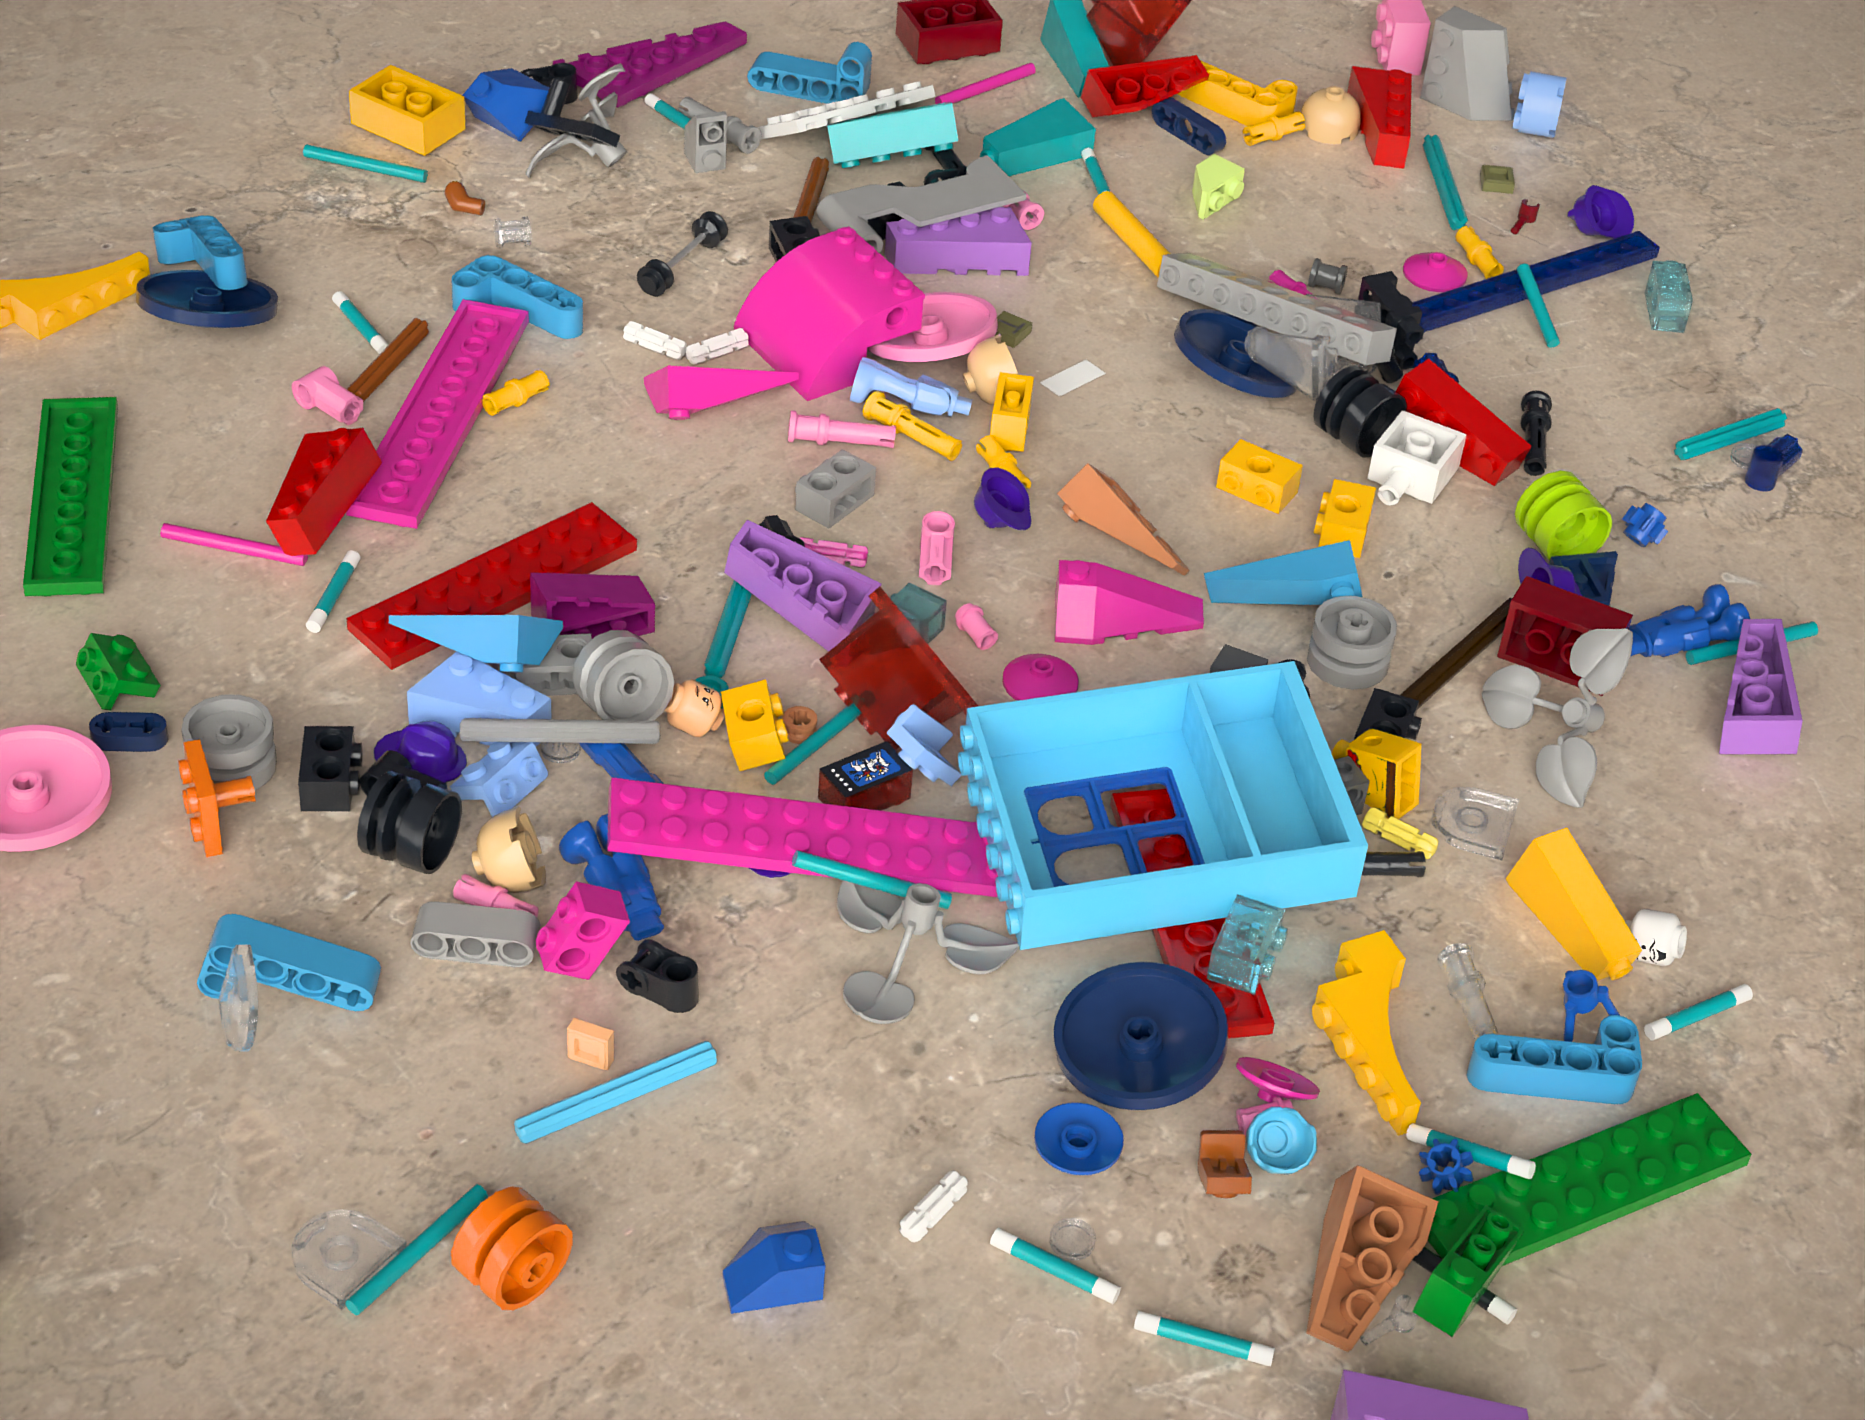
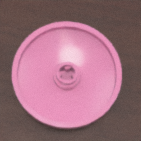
M954 292L924 293L921 329L870 346L867 349L882 358L903 362H927L957 357L971 352L977 344L995 336L998 330L997 313L991 303L977 296Z
M24 725L0 730V851L21 852L55 846L84 832L99 819L111 798L112 778L105 754L93 741L75 731L49 725Z

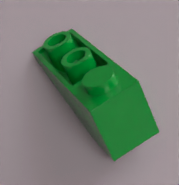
M1485 1205L1432 1272L1412 1312L1453 1337L1470 1315L1523 1235L1525 1229L1512 1222L1506 1215L1496 1212Z

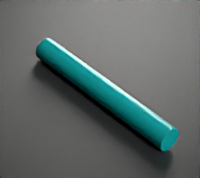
M1527 263L1521 264L1517 267V272L1546 344L1549 348L1556 347L1560 344V340L1530 266Z

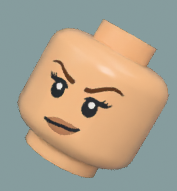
M692 679L686 680L682 684L676 683L673 687L672 698L665 709L667 720L671 726L689 735L702 737L710 729L715 731L721 725L725 715L724 710L721 709L722 698L716 690Z

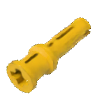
M878 390L873 392L866 400L863 408V417L869 421L876 420L887 426L895 425L896 434L903 433L950 461L955 460L962 449L961 440L912 415L910 409L905 404L900 403L897 405L888 400L885 394Z

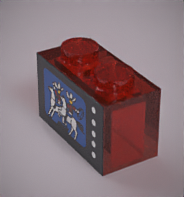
M885 741L819 768L818 799L823 804L882 811L911 799L913 769Z

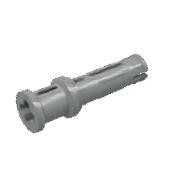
M685 97L679 104L688 110L678 108V111L690 119L694 115L716 113V111L693 100L691 97ZM728 116L726 143L737 145L740 151L746 154L756 150L761 141V131L759 128L752 125H744L740 118L736 116Z

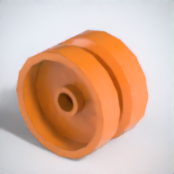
M510 1186L495 1192L484 1200L466 1219L456 1235L451 1250L452 1265L473 1285H479L481 1291L502 1310H516L528 1305L540 1296L557 1278L566 1264L573 1246V1232L552 1212L544 1211L541 1204L522 1187Z

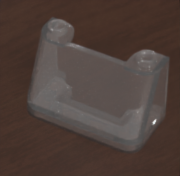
M1306 294V296L1381 323L1380 302ZM1258 326L1248 331L1245 339V351L1251 360L1315 402L1328 381L1340 370L1348 366H1358L1366 373L1371 374L1377 368L1376 364L1364 365L1338 355V348L1327 347L1330 344L1329 336L1317 335L1314 338L1270 333L1265 327Z

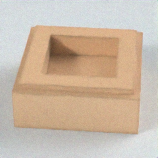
M573 1018L567 1028L568 1058L608 1071L614 1061V1031Z

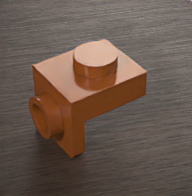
M1201 1131L1198 1174L1206 1194H1212L1219 1198H1233L1238 1194H1251L1252 1176L1244 1159L1246 1137L1243 1131Z

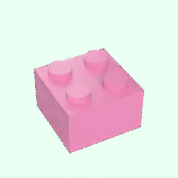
M1382 0V4H1378L1376 9L1377 30H1373L1371 37L1372 47L1376 48L1378 63L1382 64L1384 70L1399 69L1405 73H1412V75H1421L1431 25L1422 1Z

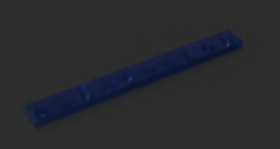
M1637 231L1529 266L1539 291L1543 295L1657 258L1660 247L1642 232ZM1516 269L1412 302V307L1418 306L1422 310L1420 325L1424 332L1527 300L1528 297Z

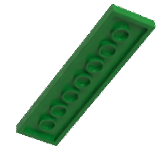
M117 397L43 399L23 580L25 596L104 593L118 416Z
M1696 1093L1530 1159L1529 1161H1533L1536 1164L1535 1172L1531 1179L1500 1171L1459 1187L1456 1193L1452 1190L1432 1198L1438 1201L1428 1242L1443 1259L1484 1206L1487 1205L1496 1212L1506 1215L1512 1222L1525 1229L1523 1235L1502 1266L1745 1167L1748 1165L1752 1154L1704 1099Z

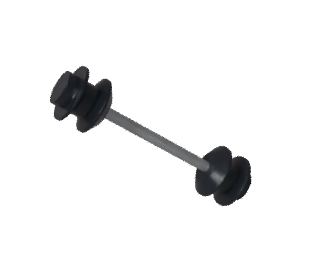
M704 212L692 224V234L695 239L667 264L661 260L652 259L647 262L646 266L639 269L637 281L641 289L651 296H661L674 283V275L671 270L674 265L698 244L707 248H714L720 241L726 238L728 226L725 220L716 212Z

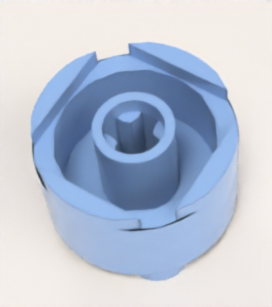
M1530 71V74L1524 73L1518 98L1524 100V103L1518 102L1512 128L1518 129V132L1554 138L1567 77Z

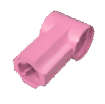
M321 366L292 383L293 395L300 406L307 410L316 406L347 426L356 422L359 414L363 411V400L339 385L336 375L326 366Z
M942 511L927 513L922 520L919 577L923 578L928 585H941L942 582L951 578L955 521L951 515Z

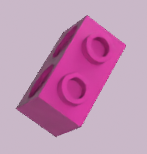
M578 881L574 883L567 895L559 901L557 909L550 920L539 930L535 940L544 971L586 980L590 979L630 922L620 891Z

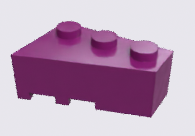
M530 573L531 617L563 621V629L559 635L591 634L593 639L595 636L610 630H627L638 636L655 632V602L639 576Z

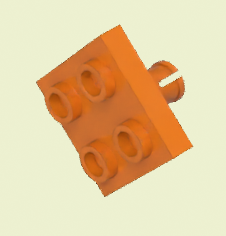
M200 739L183 742L185 759L178 760L182 784H189V788L182 790L186 814L194 813L195 817L190 818L194 842L202 841L206 857L223 854L218 818L219 808L246 802H256L251 776H246L245 778L214 783L211 780Z

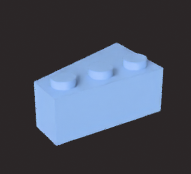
M457 651L407 691L409 724L421 721L442 723L450 729L455 738L460 733V722L464 718L552 719L551 698L491 666ZM479 742V743H480V744H484V745L491 746V745H493V744L496 743V742ZM533 742V743H534V745H535V747H536V746H538L541 742Z

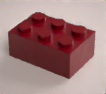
M911 0L897 3L895 34L917 64H931L935 61L948 59L959 60L962 57L986 56L989 53L1000 52L1003 20L988 0Z
M1526 576L1511 600L1497 657L1578 687V681L1581 677L1573 673L1570 667L1571 649L1576 640L1582 634L1595 629L1629 630L1633 614Z

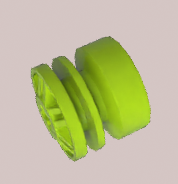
M1568 471L1551 472L1535 480L1524 491L1516 505V523L1536 543V546L1549 561L1554 556L1596 553L1609 537L1612 528L1611 514L1590 493L1583 483L1572 472Z

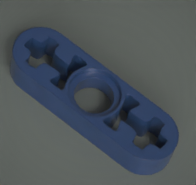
M1172 97L1153 105L1152 116L1155 123L1205 155H1212L1224 149L1226 136L1222 128ZM1185 120H1188L1191 124L1192 133L1187 129Z

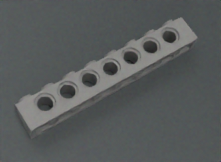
M1188 252L1162 256L1157 283L1158 288L1364 365L1390 361L1397 328Z

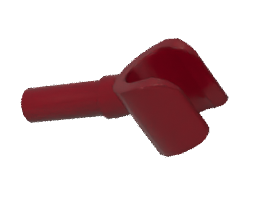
M1527 199L1522 200L1517 216L1518 220L1511 228L1512 234H1518L1524 224L1536 221L1540 207L1539 203L1536 206L1527 205Z

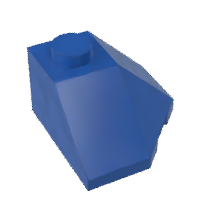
M805 1221L758 1228L722 1272L731 1314L823 1300L825 1261L815 1227Z

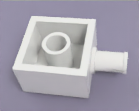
M1402 410L1374 445L1367 479L1382 485L1379 488L1378 497L1386 505L1397 504L1404 493L1413 496L1415 499L1432 504L1460 466L1466 434Z

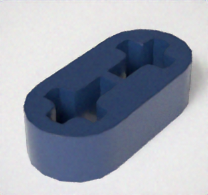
M105 712L93 717L89 723L91 741L102 751L151 752L163 748L168 742L166 720L163 716L156 713Z

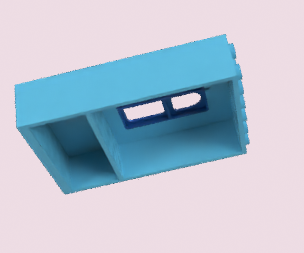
M1295 661L967 708L966 725L960 726V739L964 751L958 753L959 769L962 776L968 775L967 793L971 807L977 806L979 812L976 816L978 833L980 838H987V863L990 870L996 869L998 877L995 880L997 896L1000 902L1006 901L1008 908L1005 911L1007 930L1010 935H1016L1020 950L1357 897L1368 843ZM1151 784H1162L1166 787L1176 815L1173 819L1115 827L1110 824L1101 798L1103 792ZM1080 796L1085 800L1094 828L1089 832L1059 835L1050 832L1042 826L1038 819V812L1041 806L1048 801L1057 798ZM1172 834L1181 835L1185 840L1193 866L1147 872L1138 847V841ZM1117 844L1122 849L1130 873L1129 876L1069 885L1058 877L1054 864L1057 858L1067 851Z

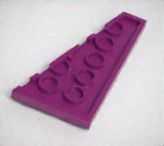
M724 21L693 28L692 34L686 36H678L676 33L667 34L664 41L652 43L651 39L607 48L606 54L591 56L589 53L580 54L577 61L569 62L568 64L576 68L577 86L584 88L593 78L621 63L625 72H619L611 82L598 90L597 97L603 99L615 92L617 94L616 108L746 44L747 32ZM564 59L554 60L553 65L565 63Z

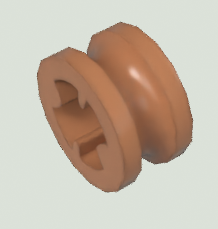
M794 706L784 712L782 718L786 725L789 742L801 744L817 731V714L812 709L804 706Z

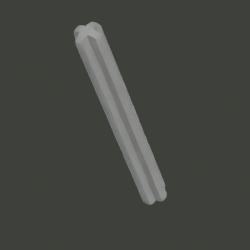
M464 718L460 722V738L462 741L656 744L660 740V723L658 721Z

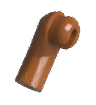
M452 181L446 186L445 197L453 210L483 215L485 210L484 199L469 197L465 187L458 181Z

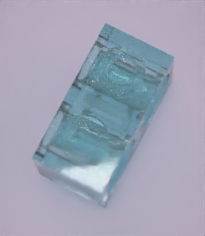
M1672 260L1665 262L1653 261L1645 289L1651 330L1684 333L1693 303L1685 263H1678Z

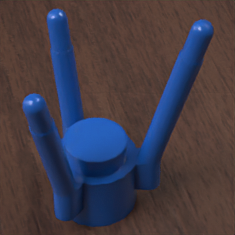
M1569 970L1565 973L1563 1004L1566 1017L1563 1039L1564 1041L1572 1042L1577 1013H1589L1598 1005V1002H1601L1609 1016L1620 1014L1609 997L1608 987L1598 986L1597 978L1594 974L1586 970Z

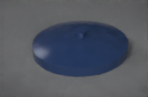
M175 270L155 273L142 278L136 287V302L144 311L168 321L203 328L245 327L269 321L277 314L278 295L269 286L247 278L248 284L242 288L232 290L220 289L204 270Z
M1209 309L1191 310L1182 315L1174 331L1177 346L1195 366L1223 384L1242 392L1261 397L1283 398L1292 395L1303 378L1304 369L1300 360L1284 342L1262 327L1228 313Z
M1134 962L1120 964L1089 976L1079 983L1065 998L1058 1010L1054 1023L1055 1052L1060 1068L1066 1078L1087 1097L1107 1106L1120 1109H1158L1174 1105L1195 1095L1218 1073L1228 1048L1227 1018L1217 995L1195 975L1183 969L1162 963Z

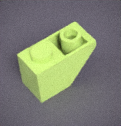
M1216 154L1196 165L1192 194L1199 218L1204 220L1234 199L1240 197L1244 189L1243 177L1245 168Z

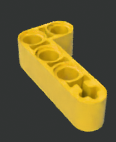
M1201 61L1209 74L1208 80L1178 93L1179 96L1246 126H1252L1265 122L1268 117L1276 116L1279 118L1294 113L1298 87L1295 83L1288 80H1276L1262 88Z

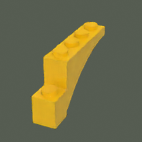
M139 251L120 260L75 273L44 278L0 280V329L16 323L37 339L46 338L136 293L137 283L142 278L150 275L148 257Z
M1382 930L1341 943L1338 959L1335 964L1337 980L1318 985L1315 1003L1312 1007V1016L1317 1027L1323 1029L1332 1041L1337 1055L1344 1059L1354 1072L1358 1085L1363 1090H1366L1373 1099L1382 1119L1388 1121L1397 1135L1400 1136L1407 1133L1410 1124L1416 1123L1421 1102L1408 1083L1396 1057L1390 1035L1388 1017L1389 994L1392 989L1399 987L1406 958L1386 931Z

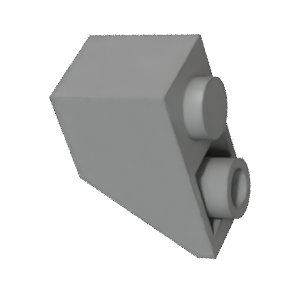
M725 111L694 115L685 125L684 154L695 173L726 169L727 114Z

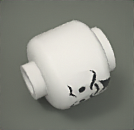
M1642 909L1636 913L1632 921L1627 920L1625 922L1643 950L1635 961L1667 966L1675 958L1679 959L1682 957L1687 941V928L1681 925L1679 918L1675 914Z

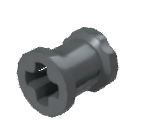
M1316 258L1311 268L1308 286L1314 288L1315 285L1334 289L1336 294H1341L1348 266L1336 267L1324 264L1321 259Z

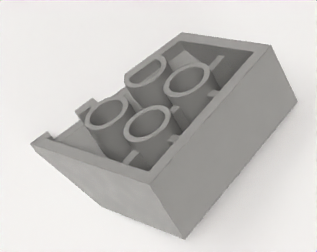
M1456 6L1439 16L1435 21L1420 98L1471 121H1512L1515 117V112L1510 104V94L1513 91L1512 82H1508L1507 65L1510 63L1507 28Z

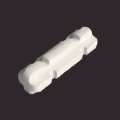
M634 321L629 322L624 327L623 337L626 341L634 344L639 342V346L662 355L666 352L667 357L675 360H680L686 354L687 344L683 340L675 337L671 340L670 335L649 327L643 329L644 326Z
M742 328L729 331V335L723 333L701 341L702 345L699 342L688 345L685 356L692 365H697L705 362L706 357L707 360H711L732 353L733 348L735 351L746 348L749 345V337Z
M956 1171L948 1172L939 1181L941 1184L935 1185L915 1205L914 1209L916 1212L910 1211L900 1221L901 1227L899 1231L901 1235L907 1237L911 1242L920 1241L928 1232L926 1227L932 1228L953 1207L954 1204L952 1202H957L967 1192L966 1186L968 1181L965 1176H960Z

